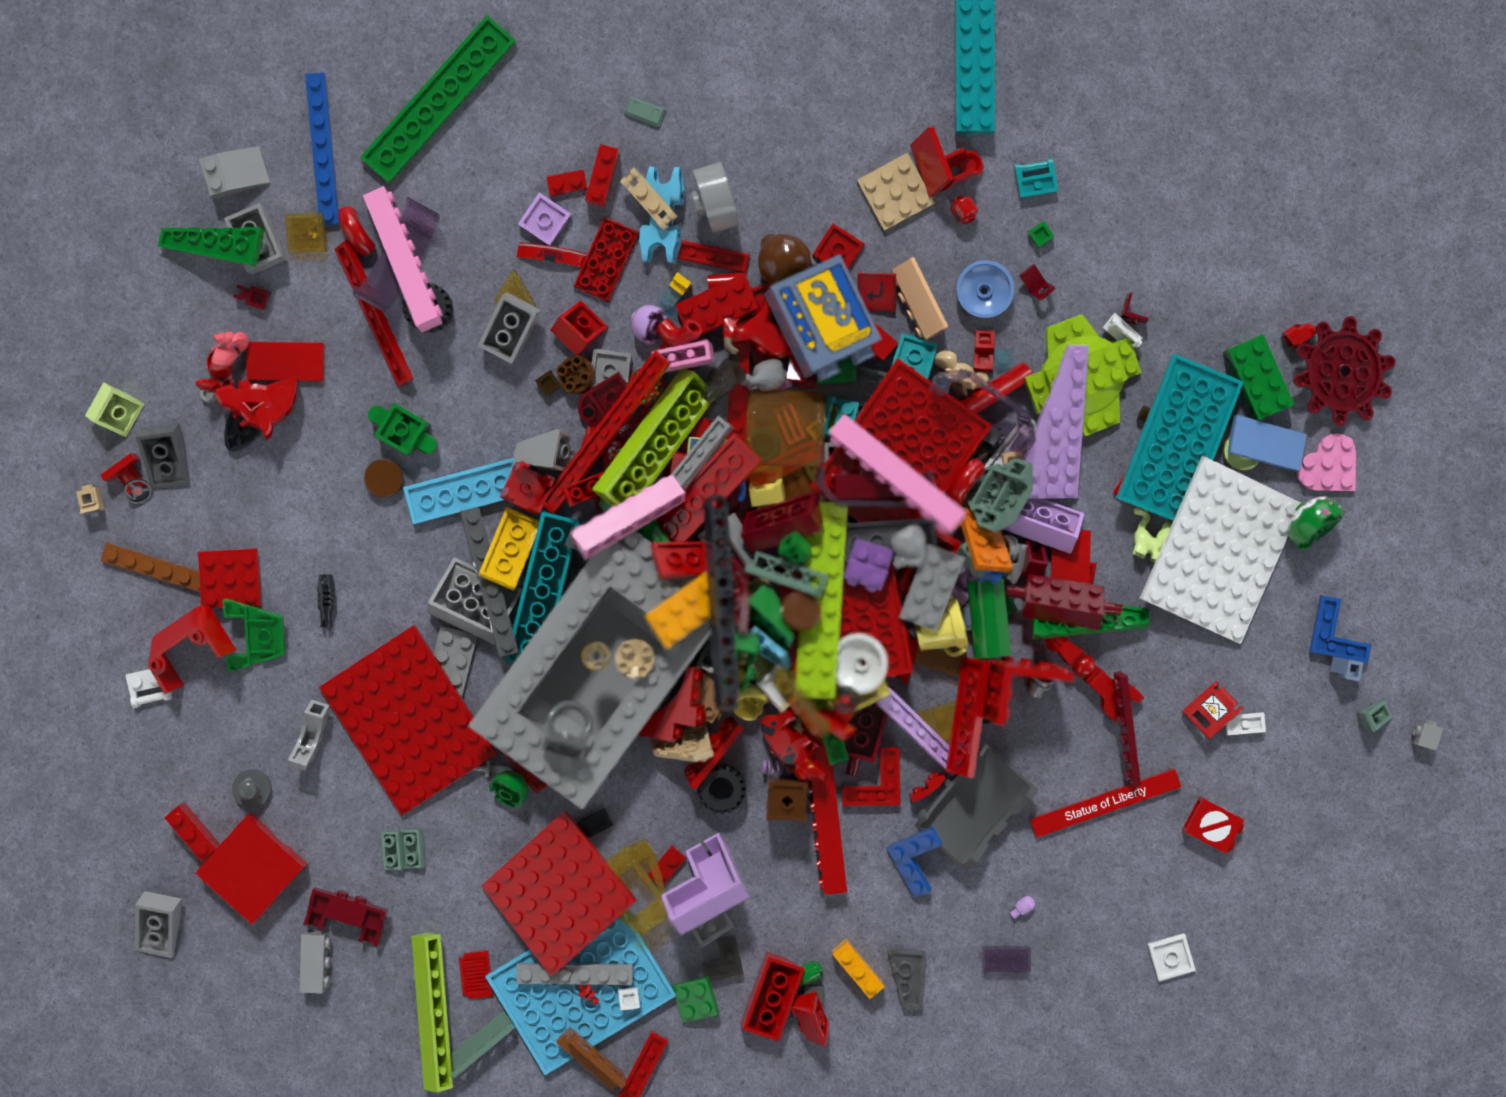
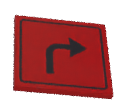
M857 273V290L867 311L895 312L896 274Z

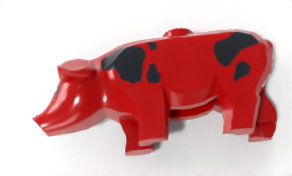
M791 704L784 712L762 718L760 721L761 731L771 746V753L778 757L782 764L796 775L798 780L811 781L819 779L825 782L827 773L819 763L812 760L815 750L821 746L817 739H810L807 734L801 736L793 728L792 721L796 719L793 713L796 711L794 705Z

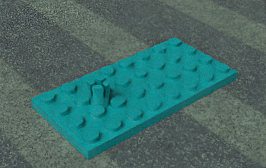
M1175 353L1171 354L1116 499L1174 521L1201 457L1214 460L1244 382Z

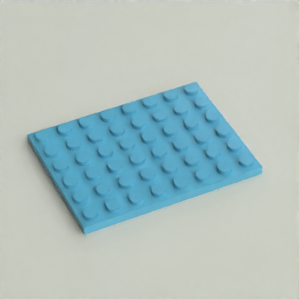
M627 911L569 962L576 964H633L632 985H591V990L595 991L594 997L599 999L597 1005H594L592 1000L586 1001L585 997L580 998L578 996L581 990L579 986L582 985L584 987L586 984H517V963H540L530 949L485 976L544 1075L573 1059L569 1053L556 1043V1039L569 1027L594 1046L676 996L670 982ZM638 987L640 1008L621 1010L619 989Z

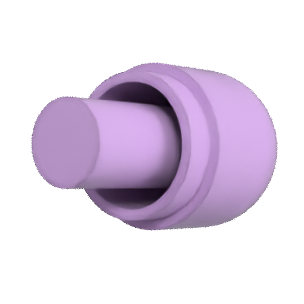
M1030 896L1023 897L1017 902L1016 908L1010 914L1014 919L1020 914L1023 916L1027 915L1035 907L1034 899Z

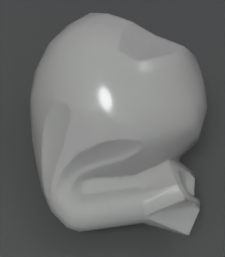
M769 359L758 363L754 367L753 376L750 374L743 375L740 383L748 389L757 386L760 390L769 392L782 387L787 380V375L780 360Z
M912 525L891 537L892 550L897 554L894 558V565L897 569L904 566H920L924 562L926 539L924 532L917 525Z

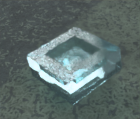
M994 348L993 368L1012 369L1013 349Z

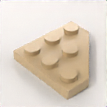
M705 723L683 730L680 740L674 742L660 739L651 741L655 757L696 762L699 760L704 761L714 756L708 728Z

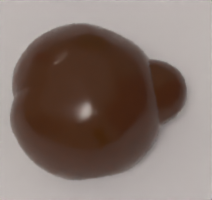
M767 234L762 238L758 256V267L760 274L769 284L775 285L811 268L810 250L800 238L789 234Z

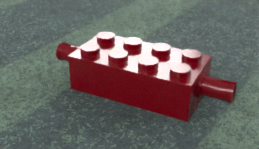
M1029 573L1024 588L1007 584L1005 590V597L1022 599V617L1099 630L1104 613L1121 616L1123 604L1110 603L1104 600V586Z
M887 685V687L894 691L895 688L893 686ZM875 702L854 712L849 721V724L856 728L852 736L844 740L849 757L846 775H850L853 768L852 776L857 777L860 761L866 760L873 763L876 761L888 715Z

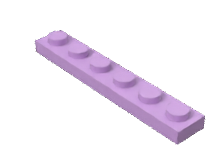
M888 687L891 695L875 703L946 771L949 745Z

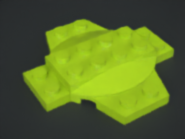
M1083 314L1046 327L1045 341L1048 358L1045 364L1042 365L1041 371L1023 378L1035 413H1041L1047 396L1049 397L1052 389L1051 385L1057 377L1060 369L1059 365L1067 345H1087L1089 349L1082 435L1088 436L1120 423L1119 393L1125 380L1142 373L1134 348L1131 346V340L1127 337L1111 343L1099 337Z

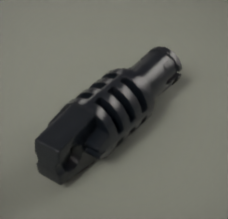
M332 574L319 575L317 587V608L320 610L321 615L320 627L329 628L333 627L332 610L335 608L334 581Z

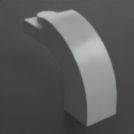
M315 700L310 701L304 712L303 726L299 739L288 758V766L306 771L309 763L313 762L326 727L330 705Z

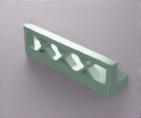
M756 552L752 565L746 564L744 570L750 575L801 592H807L818 598H821L828 579L826 574L760 552ZM760 557L767 560L768 567L764 569L757 567ZM780 564L784 565L787 571L782 575L777 574L774 570ZM798 570L802 571L804 576L799 581L793 579L791 575ZM815 576L822 578L819 587L812 586L809 579Z
M505 1009L450 1054L451 1068L453 1069L451 1075L453 1078L457 1077L515 1028Z

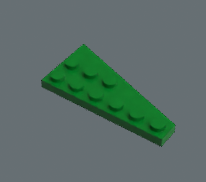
M1123 605L1121 616L1104 613L1099 630L1033 619V639L1148 628L1149 609Z

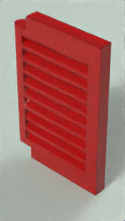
M489 950L463 953L464 957H459L463 996H468L469 999L493 997V989L485 977L491 972Z

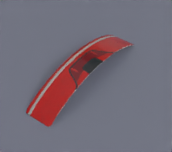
M519 242L516 257L582 267L586 259V253L549 245Z

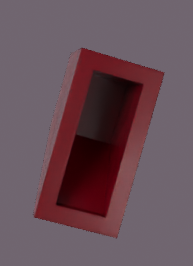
M1023 538V544L1028 546L1022 569V577L1027 578L1028 573L1043 576L1048 565L1045 545L1028 538Z

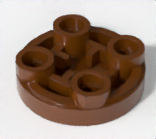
M579 355L568 357L556 370L558 380L562 385L561 387L566 392L572 394L586 392L592 386L595 379L593 364L587 358Z
M379 459L367 467L364 474V482L367 489L373 495L383 498L391 497L402 488L403 472L395 462Z
M794 592L787 596L781 607V615L785 626L797 631L813 629L821 617V606L818 600L807 592Z

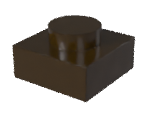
M551 370L535 380L546 397L562 386Z

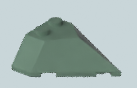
M1015 458L1010 460V463L1004 465L996 464L985 468L984 475L975 482L966 497L980 527L996 532L1015 523L1033 491V465Z

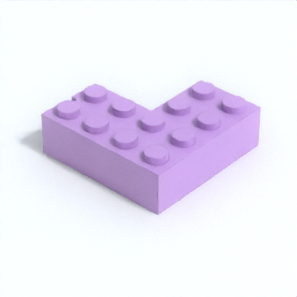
M720 833L704 841L712 856L708 855L701 843L685 851L695 877L661 895L669 918L680 935L750 897L729 847Z

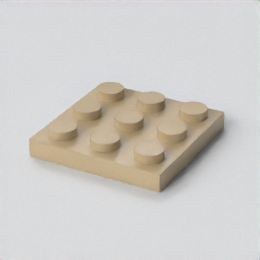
M908 153L857 180L883 231L935 204L932 197H929L926 186Z

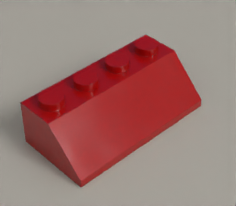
M766 951L740 1022L742 1030L779 1042L805 968L785 957Z

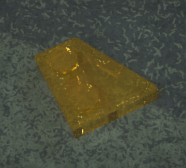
M512 270L494 302L498 304L501 296L508 292L536 307V303L516 270Z

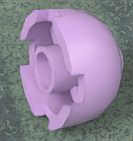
M644 305L635 311L631 316V328L635 337L646 344L651 345L655 343L656 340L654 338L657 334L655 330L661 322L667 319V316L664 315L665 310L654 305Z

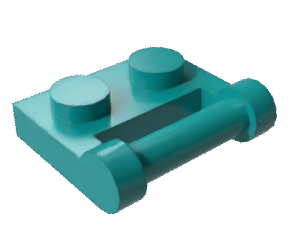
M1052 158L1046 159L1044 162L1014 165L1020 199L1057 193L1059 191ZM1042 169L1048 170L1047 174L1024 178L1022 174Z
M826 396V406L817 434L830 437L829 431L831 429H828L833 406L839 407L834 423L835 426L844 414L854 421L858 415L860 404Z

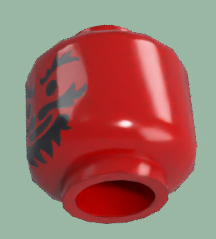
M959 195L952 200L953 204L950 206V211L957 223L966 225L977 218L978 208L970 196L963 197V195Z

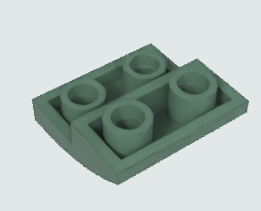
M422 829L381 832L384 870L425 867Z

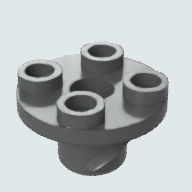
M254 769L246 770L235 778L232 785V793L240 805L247 808H256L263 805L269 799L271 783L268 776L263 772Z

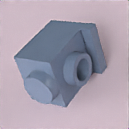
M1333 656L1330 672L1338 673L1337 677L1360 681L1364 662Z

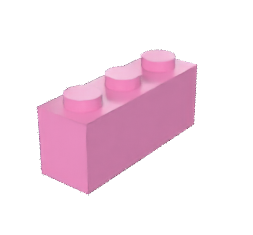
M708 340L656 350L671 362L664 373L715 363L713 345Z

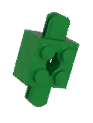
M396 403L392 404L389 411L381 406H373L369 409L368 419L379 426L374 435L375 437L411 457L416 449L425 454H432L437 450L438 441L426 433L430 426L429 422Z

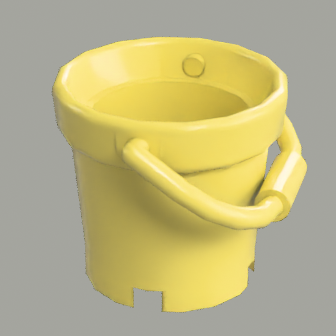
M950 595L937 631L914 623L921 652L943 648L947 655L951 657H957L966 652L968 641L958 600L953 598L952 595ZM956 646L961 650L952 652L948 647Z

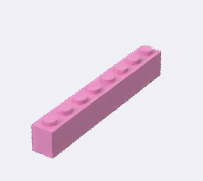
M383 186L363 195L417 328L423 333L443 324L440 318L443 316L439 305L435 306L433 301L436 299L435 294L427 286V283H429L428 277L425 272H421L420 267L423 266L418 256L414 255L413 251L416 248L412 240L407 238L409 231L405 223L402 224L400 221L403 218L399 208H395L393 204L396 202L391 191L388 192Z
M845 414L829 431L830 441L835 446H842L846 450L845 453L851 459L857 458L861 462L860 465L869 472L871 470L876 474L875 477L882 484L885 482L891 486L890 490L897 496L901 494L906 498L905 502L910 507H917L922 511L920 514L928 521L932 519L937 523L936 527L941 532H948L951 535L966 518L964 510Z

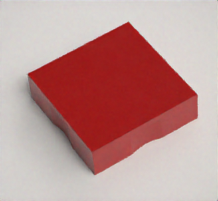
M251 813L244 817L195 874L250 924H254L276 901L278 895L304 870L308 863L288 845L282 843L263 822Z

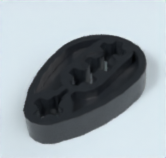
M231 412L225 425L224 440L226 448L236 452L253 443L261 435L262 431L247 425V430L243 429L241 431L242 427L239 426V423L243 421V418L238 417L235 420ZM237 438L238 446L231 447L232 443L230 440Z

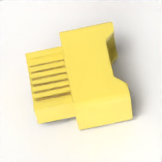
M782 478L777 479L775 483L763 485L751 482L748 487L752 506H757V509L782 502L786 498Z

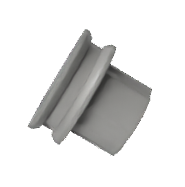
M1030 676L1028 677L1030 683L1026 690L1030 695L1042 698L1045 691H1049L1051 689L1050 685L1054 682L1052 679Z

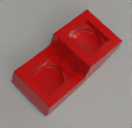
M976 329L974 371H993L995 330Z

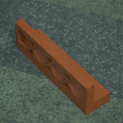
M571 1027L566 1029L556 1039V1043L611 1091L617 1085L621 1088L626 1085L625 1074Z

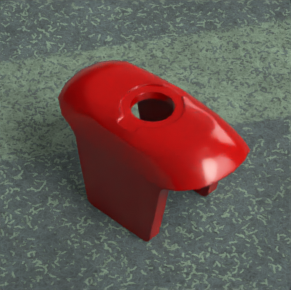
M961 148L946 155L950 171L952 167L958 166L961 168L962 174L953 176V180L942 190L951 188L980 174L983 170V162L979 154L975 151H965L964 148Z

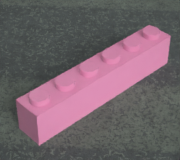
M673 475L662 478L657 484L643 489L635 497H629L624 503L610 508L602 516H596L590 523L577 527L572 532L573 542L584 558L587 559L685 502V492Z

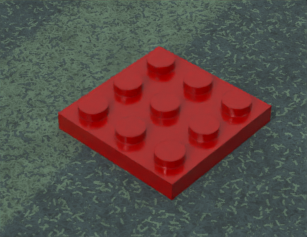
M257 548L198 552L201 605H208L211 609L223 608L224 599H230L249 606L261 605Z

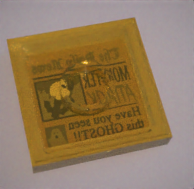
M324 213L285 214L288 253L327 251Z

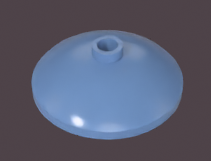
M981 260L970 264L963 270L957 281L956 294L960 305L966 312L978 318H992L1003 313L1011 304L1014 296V282L1011 274L1004 266L994 261ZM981 288H986L987 294H982Z

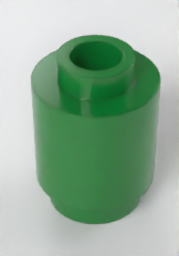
M812 960L802 966L805 970L799 985L807 986L822 977L823 969L819 962L815 963Z

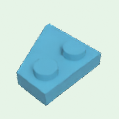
M754 626L750 630L751 634L759 635L758 642L761 643L759 653L761 656L785 670L792 666L789 659L790 655L785 649L777 645L758 627Z

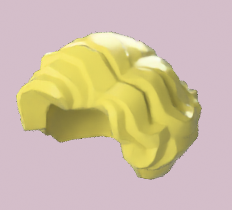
M750 684L743 693H740L741 687L738 688L739 703L733 712L746 721L756 720L763 713V706L770 699L756 685Z

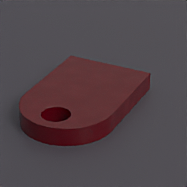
M620 371L588 389L580 397L578 413L581 419L588 425L597 427L628 386ZM587 407L592 408L594 415L591 417L586 416L584 409Z

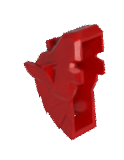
M296 376L265 386L260 384L251 385L247 379L238 382L239 389L234 388L231 384L216 389L215 397L223 410L233 413L235 420L238 417H242L243 421L239 423L241 427L249 425L261 430L265 439L269 440L273 434V427L284 421L293 411L297 398L298 382Z

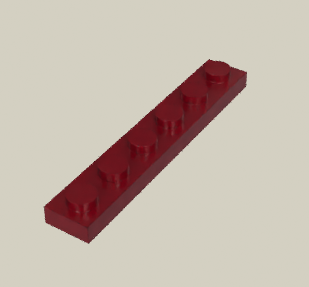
M1118 671L1113 672L1114 679L1112 680V685L1116 691L1114 702L1119 715L1117 716V723L1121 732L1119 734V741L1123 748L1121 758L1125 764L1123 775L1126 782L1133 787L1141 786L1129 679L1128 675Z

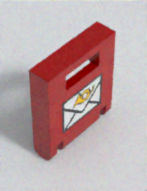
M1217 681L1182 710V713L1208 740L1213 738L1244 710L1242 706L1238 707L1237 710L1234 709L1238 702L1222 686L1217 691L1215 690L1219 685ZM1197 711L1211 724L1206 729L1195 719L1194 715Z

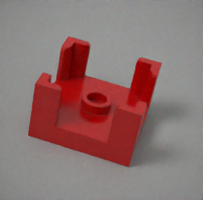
M523 461L516 462L500 494V498L531 514L540 513L543 507L540 501L546 488L552 487L555 478L548 474L541 475L527 468L530 465Z

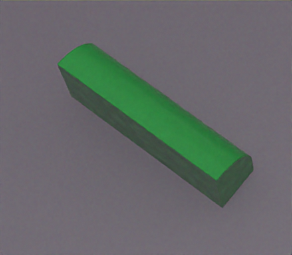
M1001 578L995 585L987 579L983 583L979 580L967 582L975 659L1011 656L1004 578Z

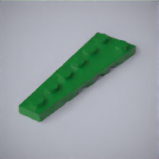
M260 227L162 228L158 247L256 267L265 229Z

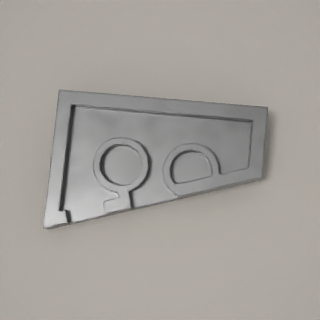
M887 948L902 1007L922 1009L926 951Z

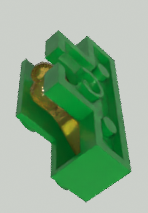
M735 631L738 687L741 686L740 693H743L745 688L749 687L750 681L753 680L755 668H752L757 654L760 652L761 643L758 642L759 635L750 633L744 635L743 632L740 635L739 631ZM723 658L722 665L726 667V660ZM726 678L723 679V684L725 687H727L728 684Z

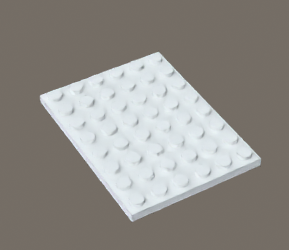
M1201 457L1140 599L1241 644L1289 536V521L1296 512V507L1301 502L1207 457Z

